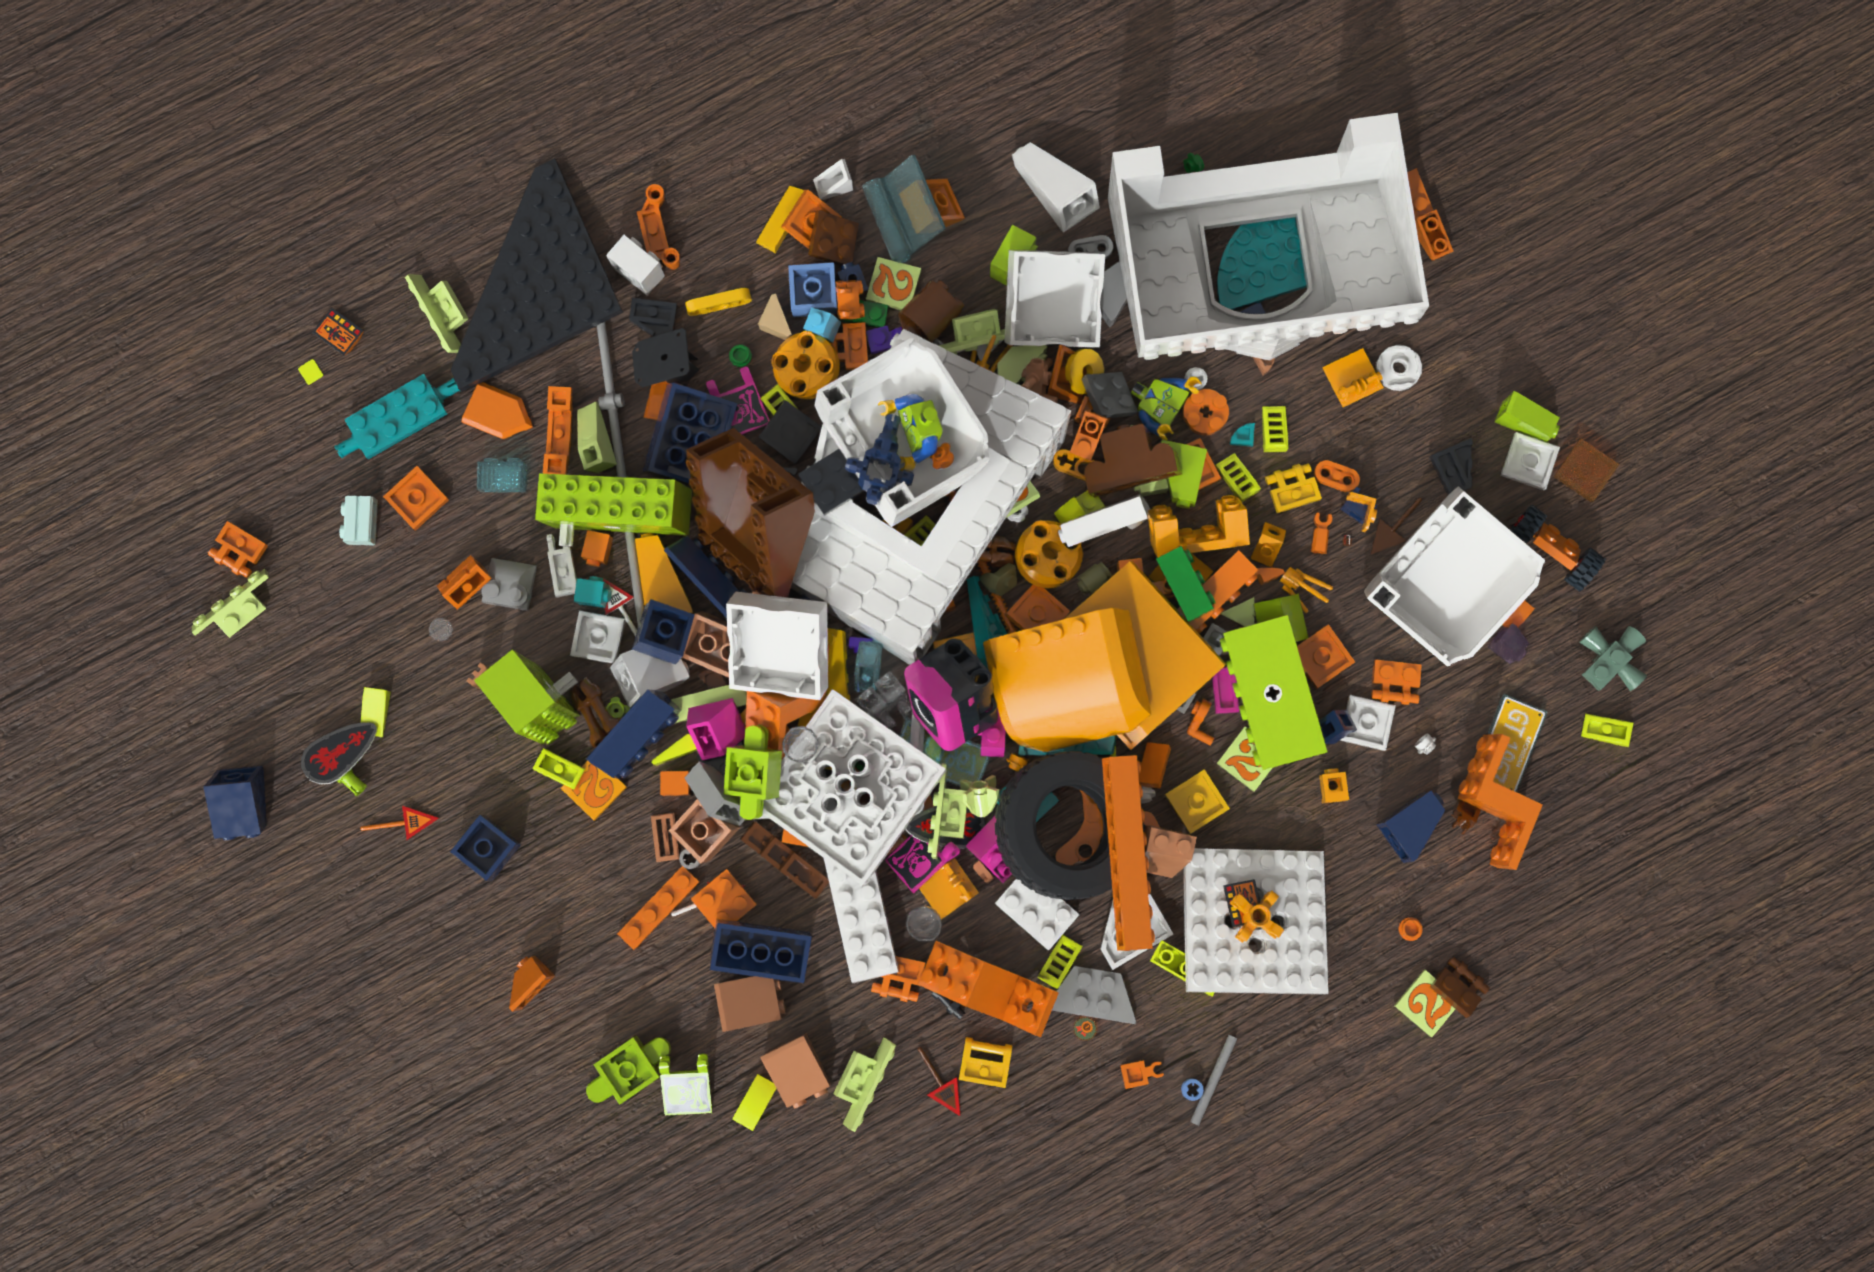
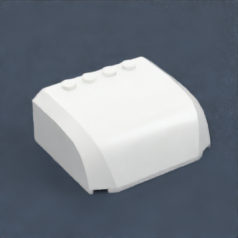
M912 337L817 390L815 408L820 419L846 460L849 457L860 458V461H863L865 451L873 448L875 439L883 431L885 416L880 414L886 412V406H878L879 402L893 400L895 402L896 398L908 394H917L924 398V401H933L942 427V435L937 447H940L945 442L949 443L954 460L947 468L935 469L932 466L933 460L928 457L924 461L916 463L915 468L911 471L914 474L911 486H907L905 482L901 484L896 482L894 488L881 495L879 503L875 506L891 527L963 485L990 461L988 434L935 351L928 347H923L915 342ZM898 409L892 415L891 421H894L895 415L899 416ZM900 421L896 435L899 445L897 454L899 457H911L912 452ZM874 460L873 464L869 463L866 475H870L869 479L871 480L877 478L885 483L886 480H890L893 469L889 468L890 464L886 463L885 466L878 464V461ZM905 462L900 464L899 470L904 467ZM856 472V475L859 479L860 473Z
M1458 486L1373 578L1364 590V593L1368 600L1446 666H1450V664L1462 659L1465 660L1473 657L1538 586L1545 560Z

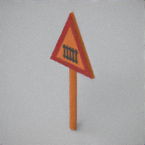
M402 806L404 821L361 826L360 829L365 831L405 825L406 839L408 840L439 818Z

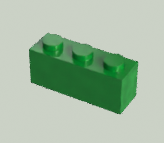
M1182 546L1156 559L1188 622L1214 610L1212 605L1216 602L1210 591L1205 593L1201 585L1205 581L1200 571H1194L1190 564L1194 562V559L1188 549L1184 551Z

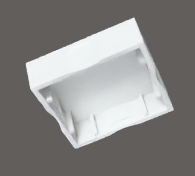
M1009 250L1004 342L1009 345L1043 346L1047 344H1061L1068 347H1100L1102 316L1100 298L1104 281L1105 254Z
M735 592L726 604L727 633L730 641V655L728 659L729 689L760 693L776 692L791 697L821 700L828 688L827 602Z

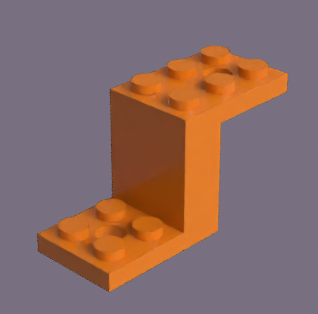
M827 690L821 700L791 697L776 692L760 693L747 691L746 728L755 725L765 726L769 730L768 749L782 750L783 759L785 756L786 724L819 708L826 699Z
M1503 734L1483 735L1477 742L1475 757L1468 764L1467 770L1469 772L1467 777L1459 786L1460 794L1458 799L1506 821V824L1500 829L1498 844L1491 851V861L1489 864L1496 868L1517 870L1543 804L1493 782L1510 737Z
M938 941L933 946L918 985L963 1006L1003 1020L1038 1037H1041L1059 994L1057 991ZM948 966V972L944 976L943 971L945 967ZM1033 1001V1007L1028 1012V1004Z

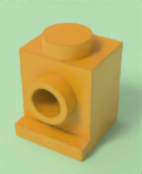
M1338 768L1324 770L1325 774L1319 775L1322 804L1349 800L1346 772L1339 773ZM1330 782L1336 784L1335 790L1329 789L1328 784Z

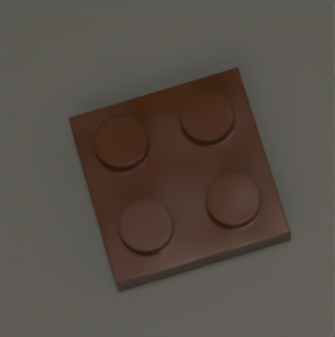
M820 210L816 211L808 255L840 266L853 262L859 223Z

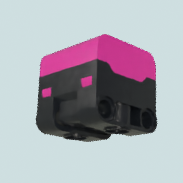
M960 639L948 640L905 669L904 676L913 715L942 749L952 751L998 722L997 704L990 696L994 691L992 674Z

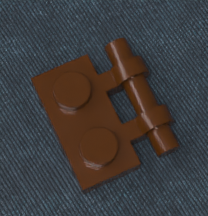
M1453 956L1447 962L1453 968V971L1450 972L1447 968L1442 969L1430 988L1465 1018H1468L1482 1000L1475 993L1478 989L1483 994H1486L1490 987L1484 983V979L1480 975L1476 976L1467 968L1468 965L1466 963L1458 961ZM1460 975L1470 982L1468 986L1459 979Z

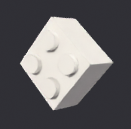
M623 235L606 256L614 270L648 296L665 276L661 269L663 266L659 263L660 259L651 251L646 253L641 248L642 245L633 237L629 239Z

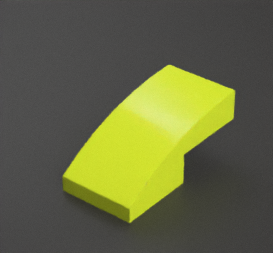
M757 1074L736 1111L733 1120L753 1131L777 1089L774 1083Z

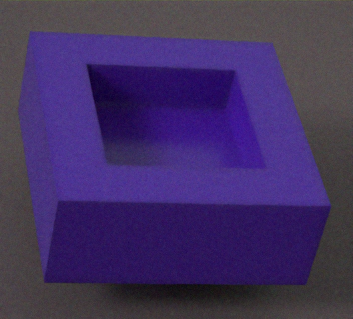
M849 637V648L853 649L856 654H867L868 651H873V639Z

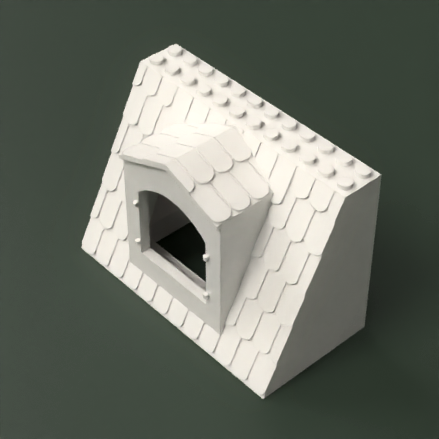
M1398 113L1350 119L1337 153L1166 177H1163L1164 169L1160 146L1119 151L1112 154L1108 203L1138 358L1144 357L1145 360L1158 358V355L1168 354V356L1172 357L1181 355L1184 351L1201 353L1206 351V348L1215 347V350L1226 349L1236 351V354L1270 361L1300 345V342L1310 337L1324 335V332L1333 331L1334 334H1341L1347 332V329L1353 328L1363 331L1375 325L1385 328L1391 327L1397 322H1404V324L1417 323L1429 307ZM1296 217L1307 291L1291 305L1266 314L1240 313L1216 302L1204 230Z
M903 329L900 335L896 333L891 340L890 345L892 347L890 349L912 337L915 342L923 347H928L935 351L986 430L990 461L974 477L960 487L922 546L854 504L852 499L825 516L814 501L815 513L791 584V589L800 595L804 594L813 601L827 602L828 613L865 637L873 639V642L910 665L925 656L941 631V616L1033 475L1040 479L1053 460L1055 453L1059 451L1065 441L1071 410ZM822 424L814 464L839 449L824 424Z

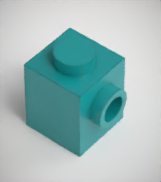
M590 576L589 580L577 578L574 602L580 605L606 608L607 602H610L612 591L609 589L610 585L603 582V578Z

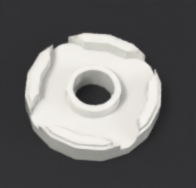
M1395 345L1388 347L1381 353L1376 362V372L1381 373L1383 380L1380 382L1385 387L1391 390L1402 391L1409 389L1418 381L1422 374V363L1419 355L1411 350V348ZM1397 362L1402 363L1405 371L1403 373L1395 372L1393 364Z

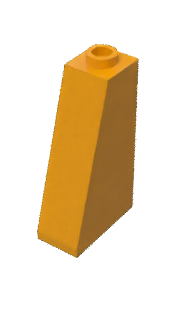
M653 533L640 535L641 538L635 539L644 605L646 606L650 599L695 614L675 568L664 551L665 547L658 535L654 536Z

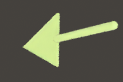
M1254 597L1222 612L1221 615L1244 627L1254 624V616H1256L1253 606Z

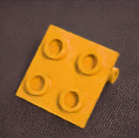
M1363 348L1322 367L1342 407L1348 406L1384 388L1380 382L1383 380L1381 373L1375 372Z
M955 858L946 862L919 888L940 919H943L979 893Z

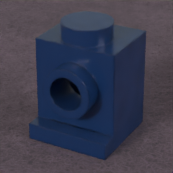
M853 262L840 266L842 271L837 272L839 280L848 281V276L853 274L857 278L856 281H862L863 292L869 290L859 264L854 266Z
M1356 487L1352 492L1359 494L1360 488ZM1346 500L1340 510L1363 525L1368 505Z
M1333 710L1319 720L1325 744H1335L1351 732L1357 730L1347 710Z

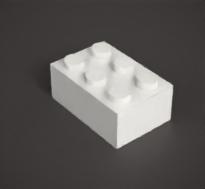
M1017 879L994 903L1048 951L1079 916L1062 899L1045 897L1035 893L1034 890H1030L1021 884V880Z

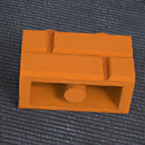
M470 555L447 576L446 580L444 579L437 587L442 596L458 610L492 578L487 570Z

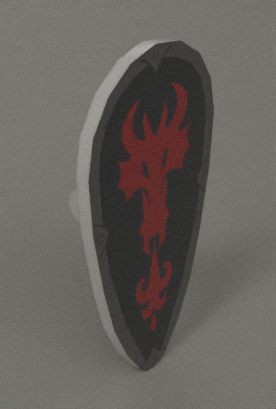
M371 722L351 724L312 742L304 750L301 757V768L305 776L318 784H331L339 780L351 770L370 748L377 732L376 725Z
M937 807L924 810L915 815L905 828L906 831L913 837L929 843V838H934V829H931L932 815H936ZM967 808L964 838L940 836L939 846L945 847L949 842H952L959 849L967 848L966 845L985 826L984 818L977 817Z

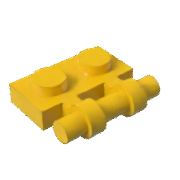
M1309 463L1293 465L1291 469L1282 472L1277 470L1272 475L1265 476L1267 485L1276 483L1278 487L1270 491L1277 513L1322 499L1315 477L1305 479L1304 474L1311 472ZM1293 477L1297 479L1296 483L1290 485L1285 483L1286 479Z

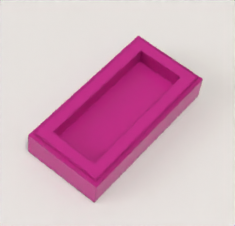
M1225 666L1212 677L1215 714L1239 712L1238 698L1235 696L1232 685L1236 683L1234 674L1229 675L1228 668Z

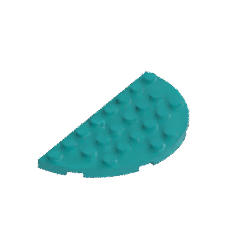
M1296 217L1242 224L1237 229L1226 246L1218 269L1217 296L1219 304L1228 309L1236 310L1307 287Z

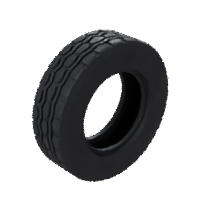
M1068 751L1038 758L1021 768L1015 777L1010 779L1005 786L1006 789L1003 790L1000 796L999 806H997L995 814V835H997L996 842L999 852H1001L1005 865L1011 869L1010 872L1017 880H1021V884L1030 890H1034L1035 893L1055 899L1072 900L1095 897L1112 889L1102 757L1098 758L1097 755L1087 752L1082 753V751ZM1061 786L1074 787L1088 794L1097 804L1103 820V834L1097 850L1089 859L1075 866L1066 865L1053 859L1042 847L1036 831V817L1042 801L1049 793ZM1143 822V832L1145 833V824Z

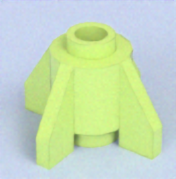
M991 775L985 781L972 782L966 779L960 780L961 790L966 791L963 793V802L970 812L977 817L989 815L1000 798L999 789L996 788V776Z

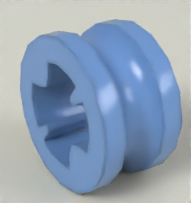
M1196 1079L1185 1080L1181 1087L1183 1096L1188 1100L1195 1101L1203 1095V1086ZM1190 1083L1193 1086L1194 1083L1198 1085L1196 1088L1198 1093L1195 1096L1192 1093L1190 1096L1187 1094L1189 1090L1187 1086Z

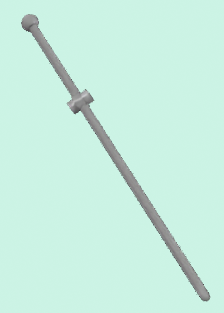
M603 322L597 325L606 394L603 397H599V406L601 410H608L614 456L617 462V477H626L617 411L619 407L625 406V401L622 393H615L606 324ZM625 532L637 625L639 626L644 609L635 535L634 533Z

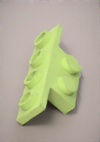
M408 274L405 278L409 284V289L415 294L420 308L427 315L430 326L436 331L441 340L442 347L448 353H458L461 344L453 331L469 318L448 281H441L430 290L422 275Z
M996 309L954 318L952 323L955 341L938 346L954 354L963 349L965 351H973L978 349L979 345L986 344L988 346L993 335H996L994 345H997L999 340L1005 339V329L1000 330Z
M265 569L261 572L255 571L248 577V582L242 587L238 585L233 588L228 598L224 601L220 599L214 603L209 613L199 615L192 622V633L197 635L214 621L230 638L263 612L266 606L256 597L252 590L269 578L268 572Z
M942 763V767L948 771V765ZM947 771L938 782L940 783L939 792H934L933 806H937L936 815H932L931 829H934V838H929L928 853H932L933 859H938L940 836L964 838L967 806L963 802V793L966 791L946 789Z
M884 1037L874 1059L853 1051L833 1093L837 1097L852 1103L843 1122V1125L851 1131L855 1132L857 1127L861 1125L864 1119V1112L874 1098V1091L884 1077V1070L888 1061L894 1056L896 1044Z

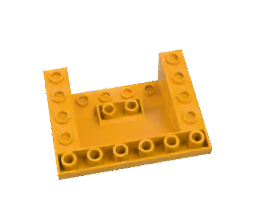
M1131 560L1065 618L1108 608L1129 610L1152 715L1138 724L1139 726L1133 731L1117 735L1130 750L1227 665Z

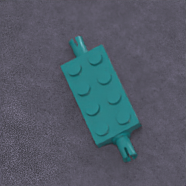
M422 374L345 418L344 420L352 432V437L334 446L338 450L337 453L343 459L348 454L360 449L369 460L447 415L448 413L442 403H444V399L460 391L455 379L452 378L436 388L435 386L432 387L426 375Z

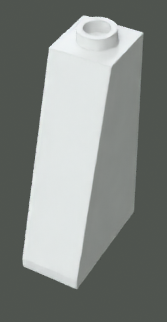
M1141 494L1064 522L1060 525L1061 529L1058 530L1062 543L1066 542L1068 547L1147 519L1148 514Z

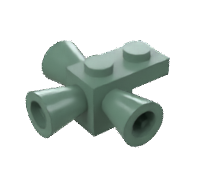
M1597 626L1593 627L1581 638L1579 643L1598 655L1581 675L1600 691L1618 673L1629 691L1634 690L1645 680L1647 675L1628 663L1633 658L1629 653L1644 644L1646 639L1637 629L1628 626L1618 642L1614 641L1608 644Z

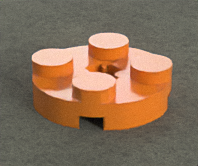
M1201 389L1197 394L1192 393L1183 407L1184 421L1194 433L1199 435H1211L1219 431L1226 424L1229 416L1226 398L1211 389ZM1208 407L1212 411V415L1204 418L1200 408Z

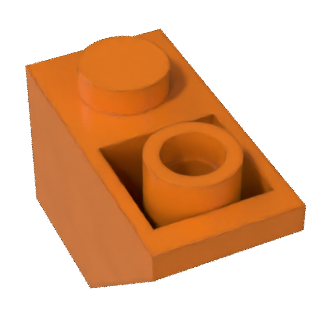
M1086 410L1070 453L1091 461L1107 418Z

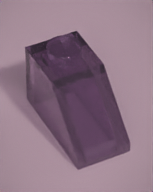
M1512 623L1498 632L1488 645V648L1511 664L1515 661L1520 662L1527 653L1525 648L1529 642L1518 627Z

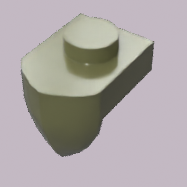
M1008 563L997 572L985 573L979 579L990 592L1003 596L1017 585L1016 566Z

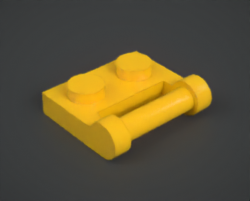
M966 1037L959 1080L1006 1088L1012 1045H996L974 1041L973 1038ZM971 1050L1003 1055V1061L997 1062L970 1057Z

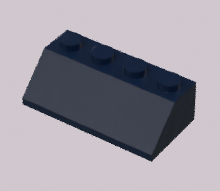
M686 536L668 546L664 551L669 558L727 619V602L735 592H747L742 587L738 590L732 584L735 582L734 578L727 571L722 573L717 568L720 565L719 562L711 554L707 557L701 551L704 549V546L696 538L691 540Z
M648 689L586 760L612 778H626L633 771L632 766L635 762L642 760L649 751L647 749L651 744L657 743L663 737V731L667 726H672L679 719L678 714L682 710L663 691Z
M716 919L710 970L804 983L812 936L810 932Z

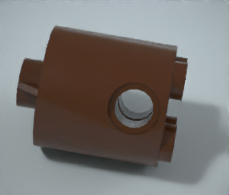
M929 281L898 313L902 330L905 329L933 343L952 323V319L957 318L962 313L961 309L964 307V304L959 298H953L948 292V286L943 281Z

